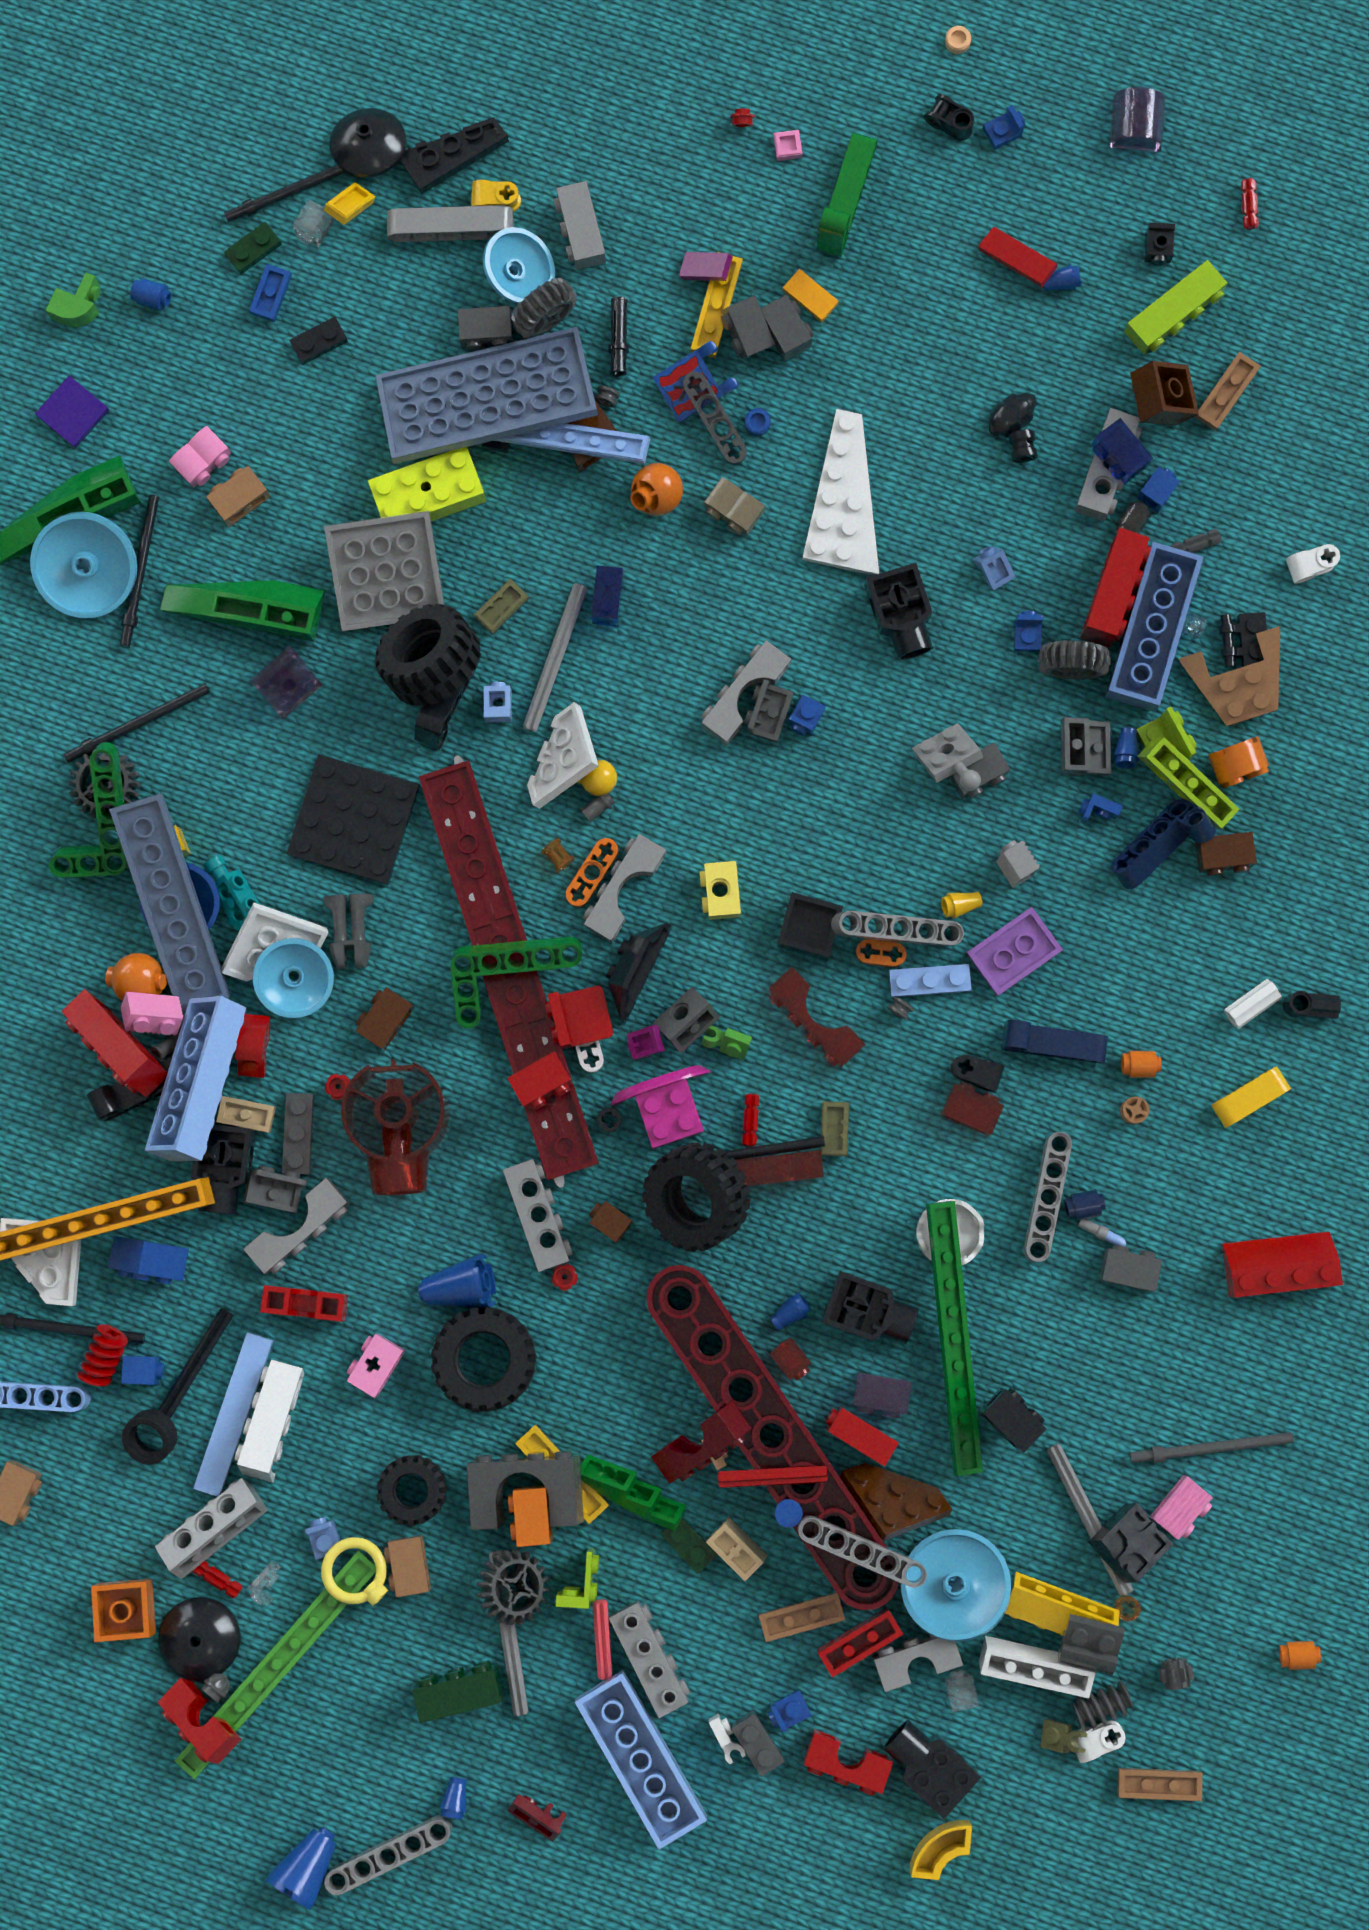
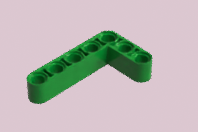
M852 133L829 208H824L821 217L816 250L842 257L878 139Z
M100 743L90 756L100 845L59 848L49 862L50 871L57 877L118 875L125 870L128 864L119 838L114 839L107 832L108 830L116 831L111 813L106 811L104 805L110 804L114 807L124 805L119 753L117 748L111 743ZM98 753L107 754L110 757V762L100 760ZM101 779H109L113 783V787H105ZM115 855L120 857L122 863H114L111 860L110 856ZM84 857L93 858L96 865L87 864ZM58 858L66 859L69 866H62L58 862Z
M560 937L457 948L452 954L450 965L457 1022L464 1028H473L480 1021L481 999L478 976L574 967L582 959L581 942L575 937ZM572 947L576 949L577 954L571 957L566 956L563 950ZM540 950H546L550 953V956L546 959H541L536 953ZM518 952L524 958L521 961H513L509 956L512 953ZM493 955L497 961L493 964H488L484 962L483 957ZM464 957L470 961V964L468 966H460L456 960ZM468 983L473 989L469 992H464L459 988V985ZM467 1008L472 1009L476 1012V1015L466 1017L462 1011Z

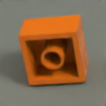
M545 1486L516 1487L513 1490V1494L508 1496L509 1513L514 1512L515 1522L510 1524L511 1540H516L517 1547L550 1544L553 1540L552 1527H550L549 1498Z
M152 1578L104 1582L91 1586L94 1642L150 1638L156 1634Z

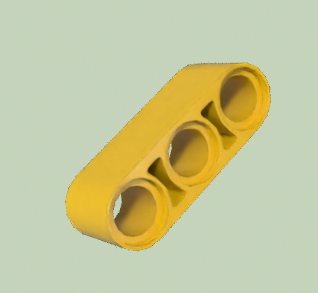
M1275 1066L1211 1106L1223 1126L1227 1128L1286 1093L1291 1087L1279 1068Z

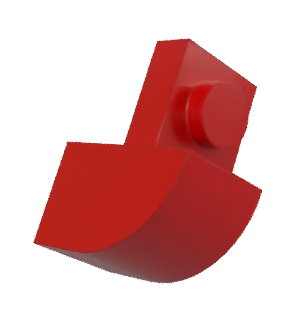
M244 1014V1023L240 1028L235 1050V1059L238 1062V1076L265 1077L266 1049L270 1040V1016Z

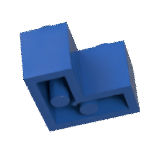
M114 1236L108 1268L118 1270L119 1276L149 1281V1276H155V1282L171 1284L172 1279L183 1281L189 1249Z

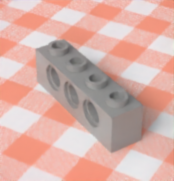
M1110 408L1074 512L1101 521H1105L1108 514L1113 515L1118 501L1113 499L1115 491H1121L1126 477L1121 475L1124 466L1129 467L1134 452L1129 451L1132 442L1137 443L1142 428L1137 427L1140 421L1139 417ZM1118 437L1122 439L1124 445L1116 446L1113 444L1112 438ZM1110 461L1115 464L1116 469L1108 470L1103 463ZM1102 485L1107 488L1108 493L1099 494L1095 487Z
M531 1159L503 1169L538 1272L570 1262L569 1256L573 1252L568 1239H562L560 1230L564 1229L560 1215H554L551 1205L555 1204L552 1192L550 1188L546 1190L544 1188L542 1179H545L546 1175L542 1164H536L535 1160ZM528 1182H534L538 1187L537 1193L532 1197H527L523 1193V1187ZM537 1207H543L547 1213L546 1219L539 1223L535 1222L532 1218L533 1210ZM548 1232L554 1234L556 1238L555 1244L551 1248H545L541 1244L542 1235Z
M241 1478L231 1483L227 1490L217 1498L210 1500L198 1513L187 1518L178 1529L167 1534L155 1548L168 1570L183 1579L266 1513L268 1509L254 1486Z

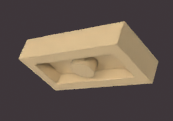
M222 1096L216 1122L270 1133L276 1107Z

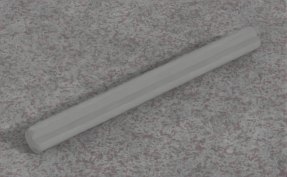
M575 583L573 585L523 724V727L528 731L536 732L587 592V588L581 584Z
M1055 1444L1049 1447L1047 1452L1090 1538H1092L1102 1526L1061 1445ZM1101 1558L1119 1595L1125 1596L1133 1591L1131 1583H1123Z
M501 1550L493 1551L489 1554L490 1562L493 1563L492 1556L494 1554H499L501 1556ZM507 1568L502 1570L499 1574L500 1577L508 1576ZM496 1586V1587H495V1588H496V1595H497V1598H498V1600H499V1598H500V1590H499V1588ZM504 1621L499 1623L512 1710L514 1716H523L528 1713V1705L515 1622L513 1625H506Z

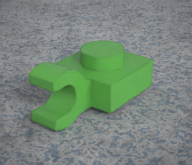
M710 1026L706 1030V1035L713 1038L704 1035L701 1044L707 1048L720 1046V1052L744 1061L752 1037L730 1028L723 1032L715 1026Z

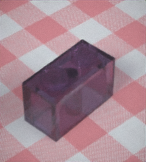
M857 1372L852 1405L858 1406V1412L873 1414V1410L878 1409L884 1411V1416L900 1419V1414L907 1415L912 1382Z

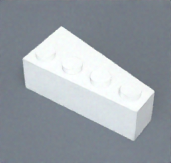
M271 1360L269 1367H264L260 1382H263L261 1392H256L252 1402V1408L255 1411L252 1419L248 1418L245 1423L243 1434H246L243 1445L239 1444L235 1454V1460L238 1461L237 1465L243 1475L274 1482L276 1473H273L271 1469L273 1462L280 1460L283 1451V1441H280L281 1436H286L291 1421L289 1411L295 1409L304 1377L303 1368Z

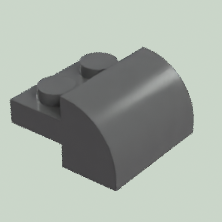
M1064 717L1061 719L1062 774L1076 777L1081 775L1108 776L1111 774L1110 722L1089 721V718Z
M1070 1614L1059 1647L1058 1661L1113 1675L1117 1666L1125 1628Z

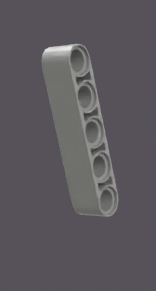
M503 205L401 208L387 211V239L393 242L487 240L497 232L513 227V209Z
M845 911L836 914L831 921L834 933L844 937L933 946H951L960 943L964 936V930L959 923L946 920ZM844 917L849 918L851 921L849 930L844 929L842 925ZM870 919L876 923V931L874 933L868 929ZM896 922H898L902 928L901 934L899 936L895 934L893 929L894 924ZM921 925H924L927 929L925 938H922L919 934ZM947 927L952 932V937L949 941L944 936V931Z
M1064 1132L1051 1134L1044 1144L1023 1247L1025 1257L1031 1262H1042L1049 1257L1072 1148L1071 1138ZM1055 1137L1061 1138L1065 1143V1148L1062 1152H1057L1052 1147V1140ZM1050 1163L1056 1164L1059 1167L1060 1173L1057 1178H1051L1047 1175L1046 1168ZM1044 1190H1050L1054 1194V1201L1050 1205L1044 1204L1041 1200V1194ZM1039 1216H1044L1048 1219L1049 1226L1046 1231H1040L1036 1227V1219ZM1035 1242L1040 1243L1044 1249L1042 1256L1039 1258L1033 1257L1030 1252V1247Z
M805 1516L798 1524L799 1536L809 1544L909 1587H920L926 1581V1569L917 1560L815 1516ZM807 1522H814L818 1525V1532L814 1536H806L802 1531L803 1526ZM833 1533L843 1535L844 1541L840 1547L834 1548L829 1545L828 1540ZM859 1544H865L869 1547L870 1551L866 1558L859 1559L855 1557L854 1550ZM886 1555H891L895 1558V1565L890 1570H884L880 1567V1560ZM913 1566L920 1568L921 1575L916 1581H910L906 1578V1571Z
M441 1815L434 1816L335 1865L325 1877L324 1884L326 1890L332 1895L343 1894L443 1845L452 1832L451 1821L449 1818ZM434 1824L443 1825L446 1834L441 1837L434 1835L432 1826ZM411 1836L417 1837L420 1840L421 1846L417 1849L410 1848L407 1844V1838ZM382 1850H393L396 1856L395 1860H385L382 1857ZM360 1861L367 1862L370 1865V1872L366 1874L359 1872L357 1863ZM336 1873L343 1875L345 1884L342 1886L334 1884L332 1875Z

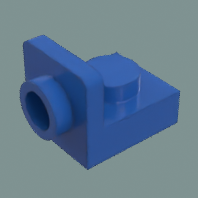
M1013 105L1007 107L1005 114L983 124L982 129L993 149L996 150L1022 137L1025 120L1021 112H1016Z
M1023 611L1016 616L1014 651L1040 652L1044 615H1037L1035 611Z
M802 694L795 710L788 719V724L791 725L790 729L802 736L806 733L811 736L826 706Z
M1093 793L1089 800L1084 798L1078 813L1083 814L1080 820L1083 823H1086L1092 810L1096 811V816L1110 820L1111 818L1116 819L1119 816L1123 806Z
M800 1689L771 1703L772 1711L768 1713L774 1728L776 1729L780 1726L783 1733L788 1731L787 1728L812 1716Z

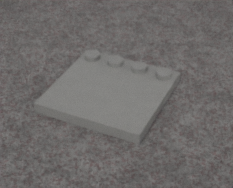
M429 511L324 526L342 631L395 624L399 621V617L403 614L406 616L414 608L420 609L423 605L427 604L433 606L435 604L445 605Z

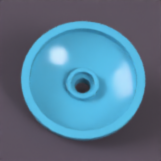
M516 227L506 228L497 232L487 242L483 253L485 275L492 288L507 301L518 304L531 291L535 290L538 285L541 286L546 281L550 282L552 279H555V266L552 255L545 243L532 232Z
M286 938L269 945L258 957L253 971V986L258 999L271 1012L287 1018L304 1017L320 1009L329 998L334 983L333 968L325 952L316 944L300 938ZM296 971L299 974V978L292 980L289 977V973Z

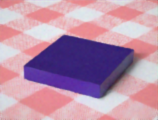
M68 376L37 410L35 415L76 449L109 412V408L71 376Z

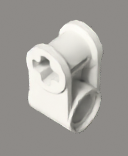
M1327 544L1287 557L1285 560L1294 584L1308 581L1318 575L1331 571L1340 560L1338 548ZM1324 555L1325 557H1330L1331 560L1328 563L1327 560L1322 561L1321 557Z
M1107 1720V1724L1099 1723L1095 1728L1092 1726L1086 1727L1084 1732L1087 1733V1737H1079L1077 1740L1079 1747H1083L1086 1750L1084 1753L1076 1754L1079 1762L1085 1763L1119 1749L1125 1743V1733L1121 1725L1114 1720ZM1113 1729L1116 1733V1739L1112 1741L1107 1737L1108 1730Z

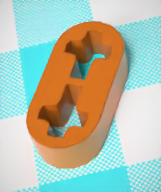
M871 939L861 941L855 951L858 961L863 964L892 968L902 965L907 956L904 946L900 943ZM866 945H870L872 951H879V955L872 954L869 959H866L865 954L860 953V949L863 950ZM893 948H896L897 953L901 954L902 957L897 958L896 962H892L890 956L882 955L883 952L889 953Z

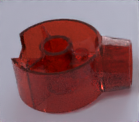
M391 1059V1066L371 1067L367 1065L348 1084L342 1099L341 1115L348 1137L366 1155L372 1195L424 1193L427 1189L429 1155L443 1140L449 1124V1104L445 1092L426 1069L414 1062L413 1065L397 1066V1062ZM417 1071L432 1082L409 1098L403 1094V1078L386 1079L387 1092L379 1096L377 1100L360 1092L363 1085L373 1076H376V1073ZM437 1092L440 1100V1118L437 1128L427 1143L411 1153V1128L417 1120L416 1105ZM356 1096L375 1104V1117L382 1125L384 1156L368 1151L355 1133L352 1111ZM395 1102H404L406 1105L404 1118L396 1123L387 1122L386 1110Z

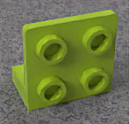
M1172 707L1167 708L1159 718L1136 729V734L1144 748L1154 737H1165L1189 761L1196 754L1195 749L1197 745L1190 734H1186L1182 727L1184 725L1182 716L1178 711L1174 712Z
M589 1548L586 1555L584 1592H580L581 1587L564 1586L563 1591L559 1590L556 1595L555 1607L589 1609L591 1602H595L597 1598V1583H592L593 1574L598 1572L599 1555H594V1548Z

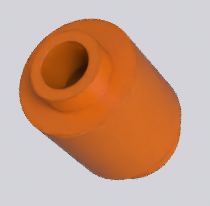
M1129 1051L1128 1053H1122V1075H1128L1129 1078H1155L1156 1073L1161 1072V1057L1156 1056L1155 1051Z
M1313 1641L1286 1642V1645L1279 1646L1282 1668L1288 1667V1670L1316 1669V1663H1321L1320 1647L1315 1646Z

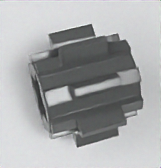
M1172 1658L1161 1661L1162 1668H1158L1160 1682L1165 1683L1167 1690L1184 1689L1191 1686L1190 1680L1194 1679L1192 1665L1187 1663L1186 1658Z

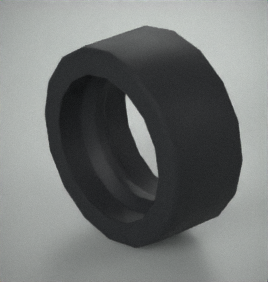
M152 1409L143 1410L137 1413L125 1425L122 1431V1443L125 1451L137 1462L147 1465L157 1464L165 1459L174 1449L177 1443V1430L171 1419L162 1412ZM144 1424L156 1429L163 1442L162 1448L156 1450L145 1446L138 1437L137 1426Z

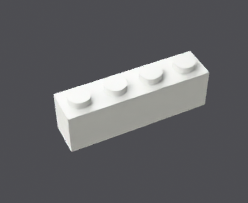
M989 1636L984 1638L979 1658L980 1673L982 1675L1080 1697H1090L1095 1670L1058 1661V1652Z

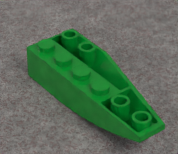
M119 455L70 477L0 531V565L32 551L33 544L42 529L60 516L74 512H89L108 518L140 504L141 501L121 456Z
M275 580L166 585L160 610L162 612L314 642L325 590Z

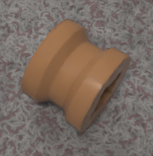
M1131 1097L1120 1106V1116L1128 1124H1139L1148 1117L1149 1105L1141 1097Z

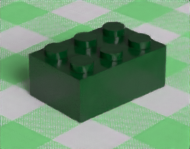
M490 1660L475 1663L472 1669L464 1671L463 1667L450 1669L445 1676L438 1678L436 1673L423 1676L412 1689L420 1723L502 1702L505 1696L498 1663L491 1664Z

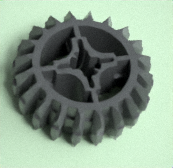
M555 278L550 282L546 281L543 285H538L535 290L524 297L522 302L518 303L511 316V322L523 338L528 339L544 335V333L550 331L561 321H564V318L570 314L577 302V295L572 286L562 278Z
M1075 640L1049 642L1040 649V655L1038 656L1039 670L1049 677L1054 676L1056 678L1073 680L1100 678L1109 671L1110 651L1105 646L1094 644L1093 642Z
M98 753L100 760L110 762V757L107 754L101 753L100 756ZM84 754L83 759L86 762L83 765L78 761L75 762V765L79 768L78 772L70 771V775L75 777L76 780L68 781V785L75 788L69 794L71 797H77L73 803L76 806L82 805L81 812L86 814L90 811V817L95 819V803L90 801L94 798L92 783L87 787L88 790L85 791L86 779L91 773L90 757ZM126 755L119 757L121 778L124 777V804L132 802L130 800L131 797L138 798L139 794L133 789L141 787L140 782L133 781L140 777V774L137 771H133L136 767L133 762L127 763L129 758ZM104 778L107 781L106 783L109 784L108 788H112L113 783L109 779ZM110 804L104 805L106 811L109 813V809L114 808V806Z
M513 1549L511 1553L509 1550H503L501 1556L494 1554L492 1556L493 1563L490 1561L484 1563L488 1571L479 1572V1575L484 1578L483 1582L476 1583L477 1587H483V1592H479L476 1595L478 1598H485V1601L480 1605L481 1608H489L487 1615L489 1617L496 1616V1622L503 1623L505 1621L506 1625H513L514 1622L521 1625L524 1623V1619H534L533 1612L540 1613L542 1611L538 1603L547 1602L546 1598L542 1597V1594L550 1591L549 1588L543 1587V1583L547 1582L549 1578L541 1576L546 1568L544 1566L536 1567L539 1559L535 1557L530 1559L529 1552L521 1554L518 1549ZM516 1564L514 1570H511L507 1577L499 1576L507 1566ZM527 1575L530 1581V1588L526 1585L525 1581ZM505 1583H514L513 1585H516V1589L521 1592H511L513 1589H510V1585ZM496 1586H497V1587L499 1588V1590H500V1598H499V1600H498L497 1595H496V1588H495ZM518 1598H527L519 1608L510 1610L512 1604H515Z

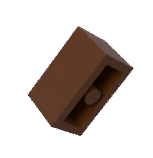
M1253 832L1218 835L1205 843L1195 842L1199 873L1207 872V876L1224 874L1223 870L1231 869L1234 870V873L1248 872L1250 867L1257 863Z
M387 987L375 994L371 1001L373 1006L368 1013L363 1012L356 1022L358 1026L356 1032L384 1051L415 1008L411 1003Z
M607 1201L603 1205L598 1202L589 1214L592 1218L589 1223L616 1243L620 1241L633 1223L631 1219Z

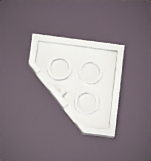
M575 702L554 717L551 727L554 729L549 742L544 741L537 759L540 762L535 776L531 775L527 787L532 804L539 809L599 766L581 706Z
M253 903L221 967L222 973L244 981L252 980L255 963L260 954L269 945L286 938H300L308 940L321 948L328 935V929Z
M1 1218L0 1232L39 1221ZM81 1240L11 1258L26 1280L40 1293L39 1296L46 1304L76 1305Z

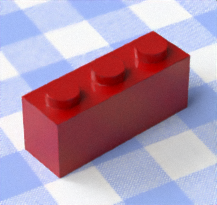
M886 1607L817 1649V1652L833 1678L899 1638L903 1633Z

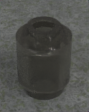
M1140 501L1135 503L1129 502L1116 522L1115 533H1117L1120 527L1140 534L1151 517L1149 507Z

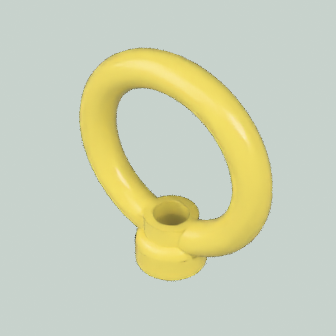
M359 1537L346 1538L334 1544L326 1553L321 1566V1577L326 1590L336 1600L346 1604H361L368 1601L374 1606L389 1591L384 1586L387 1574L385 1558L381 1550L371 1541ZM352 1548L366 1551L374 1560L376 1567L373 1582L364 1591L359 1593L343 1591L336 1585L332 1576V1567L337 1556L343 1551Z

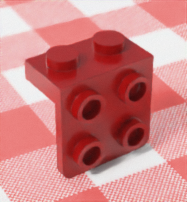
M593 986L561 995L559 992L548 994L549 1001L545 1002V1008L548 1018L553 1017L555 1027L551 1028L554 1044L559 1043L562 1049L613 1036L611 1020L601 986Z

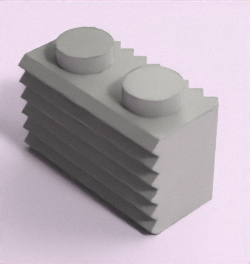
M1013 840L1002 847V850L999 852L1000 856L996 861L1013 888L1033 877L1040 864H1036L1037 860L1033 859L1034 855H1030L1031 851L1028 850V846H1025L1024 841L1017 844Z

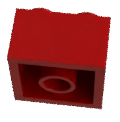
M555 1051L507 1078L526 1110L531 1108L533 1111L545 1106L547 1098L553 1095L558 1098L570 1091L569 1086L573 1084Z

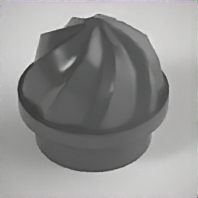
M213 1674L204 1680L205 1684L201 1690L217 1703L222 1697H227L230 1684L225 1675Z

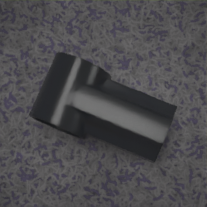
M1297 991L1284 999L1283 1010L1290 1017L1303 1016L1338 1019L1341 1011L1340 996ZM1295 997L1299 998L1303 1003L1301 1011L1293 1006Z

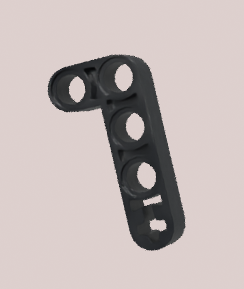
M466 680L463 683L464 687L459 691H454L448 699L443 698L439 700V703L433 705L427 703V706L421 708L415 723L414 740L437 750L441 749L448 733L449 721L470 680Z
M172 1057L159 1063L167 1072ZM165 1080L148 1097L143 1096L139 1092L133 1094L126 1086H122L120 1083L113 1086L105 1085L89 1092L87 1097L97 1119L105 1122L161 1096Z

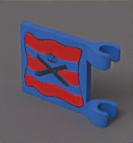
M713 341L705 343L696 351L653 376L655 383L679 423L697 412L683 387V380L688 373L699 372L703 374L718 399L739 386L733 377L718 386L703 359L718 350ZM692 377L690 379L691 384L689 388H695L699 396L694 397L696 401L701 396L709 394L708 389L702 392L699 384L702 382L701 378L695 379ZM712 399L704 400L701 408L703 409L714 401Z

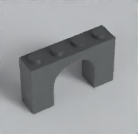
M571 1451L555 1452L554 1456L544 1457V1452L529 1453L528 1458H518L517 1453L501 1455L502 1459H492V1455H477L475 1460L467 1463L471 1530L498 1529L505 1525L504 1486L512 1474L519 1472L534 1475L544 1484L549 1498L550 1527L577 1526L584 1522L579 1455L571 1456Z

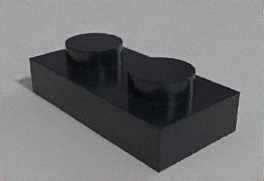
M335 316L289 340L302 365L348 342Z

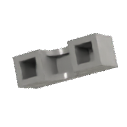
M929 1634L930 1637L919 1640L918 1637L905 1640L903 1642L904 1646L893 1649V1646H888L877 1650L878 1655L873 1656L884 1691L887 1692L911 1683L908 1675V1666L917 1657L930 1659L937 1674L963 1666L956 1642L941 1640Z

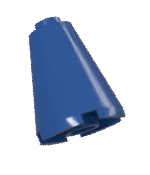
M477 1254L423 1278L418 1286L420 1299L424 1300L427 1305L474 1308L493 1307L495 1301H491V1295L496 1294V1283L491 1264H485L483 1260L487 1256L485 1254Z
M322 1826L319 1831L313 1829L268 1874L265 1881L291 1897L297 1903L311 1910L316 1902L337 1844L332 1841L335 1835Z

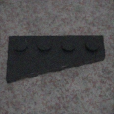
M495 117L466 126L461 132L450 134L449 132L440 135V139L428 143L425 141L416 143V147L405 150L399 162L418 190L423 194L509 142L507 134Z

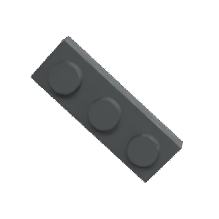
M286 1093L282 1174L286 1171L310 1175L314 1094Z

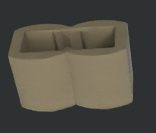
M723 477L704 502V506L707 509L706 513L716 521H719V519L728 523L727 527L737 535L742 533L748 536L765 512V505Z

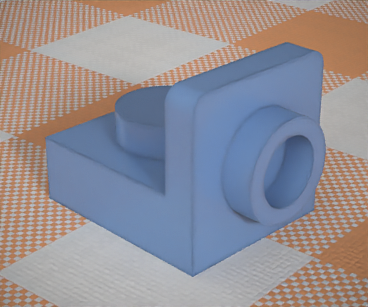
M992 546L980 550L978 552L979 556L973 559L974 564L980 567L992 590L1016 578L1002 549Z
M326 1517L310 1521L311 1527L304 1529L306 1535L308 1534L315 1560L324 1558L328 1550L340 1541L334 1519L327 1521Z

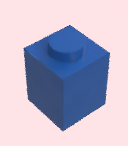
M1158 466L1140 491L1137 499L1159 513L1180 481L1176 479L1177 477L1172 471L1166 468L1161 469Z
M123 1356L122 1384L156 1385L159 1384V1379H163L164 1363H161V1357Z

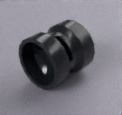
M1025 429L1009 434V443L1013 446V451L1011 452L1013 462L1024 463L1038 458L1037 449L1033 444L1035 441V431Z

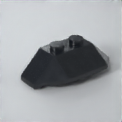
M664 923L633 934L628 941L624 939L620 945L617 954L621 955L617 965L611 964L606 978L609 979L608 986L620 1020L623 1023L627 1022L672 929L671 924Z

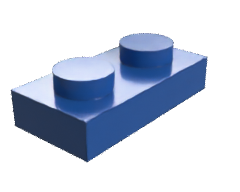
M266 264L249 309L251 315L272 322L276 321L292 277L290 271Z

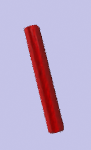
M826 1466L718 1472V1485L720 1488L827 1482L828 1479Z

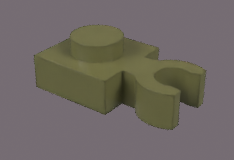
M1044 1719L1040 1747L1060 1753H1069V1750L1074 1753H1084L1086 1749L1079 1747L1077 1740L1079 1737H1087V1733L1084 1731H1072L1071 1724Z

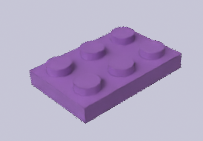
M1030 907L966 954L998 997L1063 949L1035 910Z

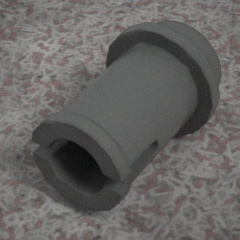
M607 793L597 796L580 810L592 822L606 809H612V805L615 802Z
M173 1034L166 1035L165 1040L150 1048V1054L158 1062H162L163 1059L174 1053L179 1034L175 1036Z

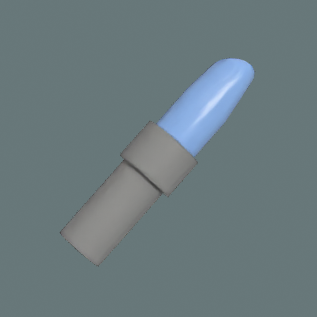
M1088 1219L1079 1220L1077 1226L1094 1234L1096 1238L1111 1244L1126 1246L1125 1239L1109 1231L1107 1227L1098 1225Z

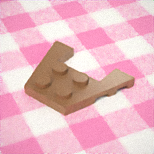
M1279 626L1256 633L1264 660L1210 677L1202 651L1179 658L1180 664L1226 726L1278 711Z

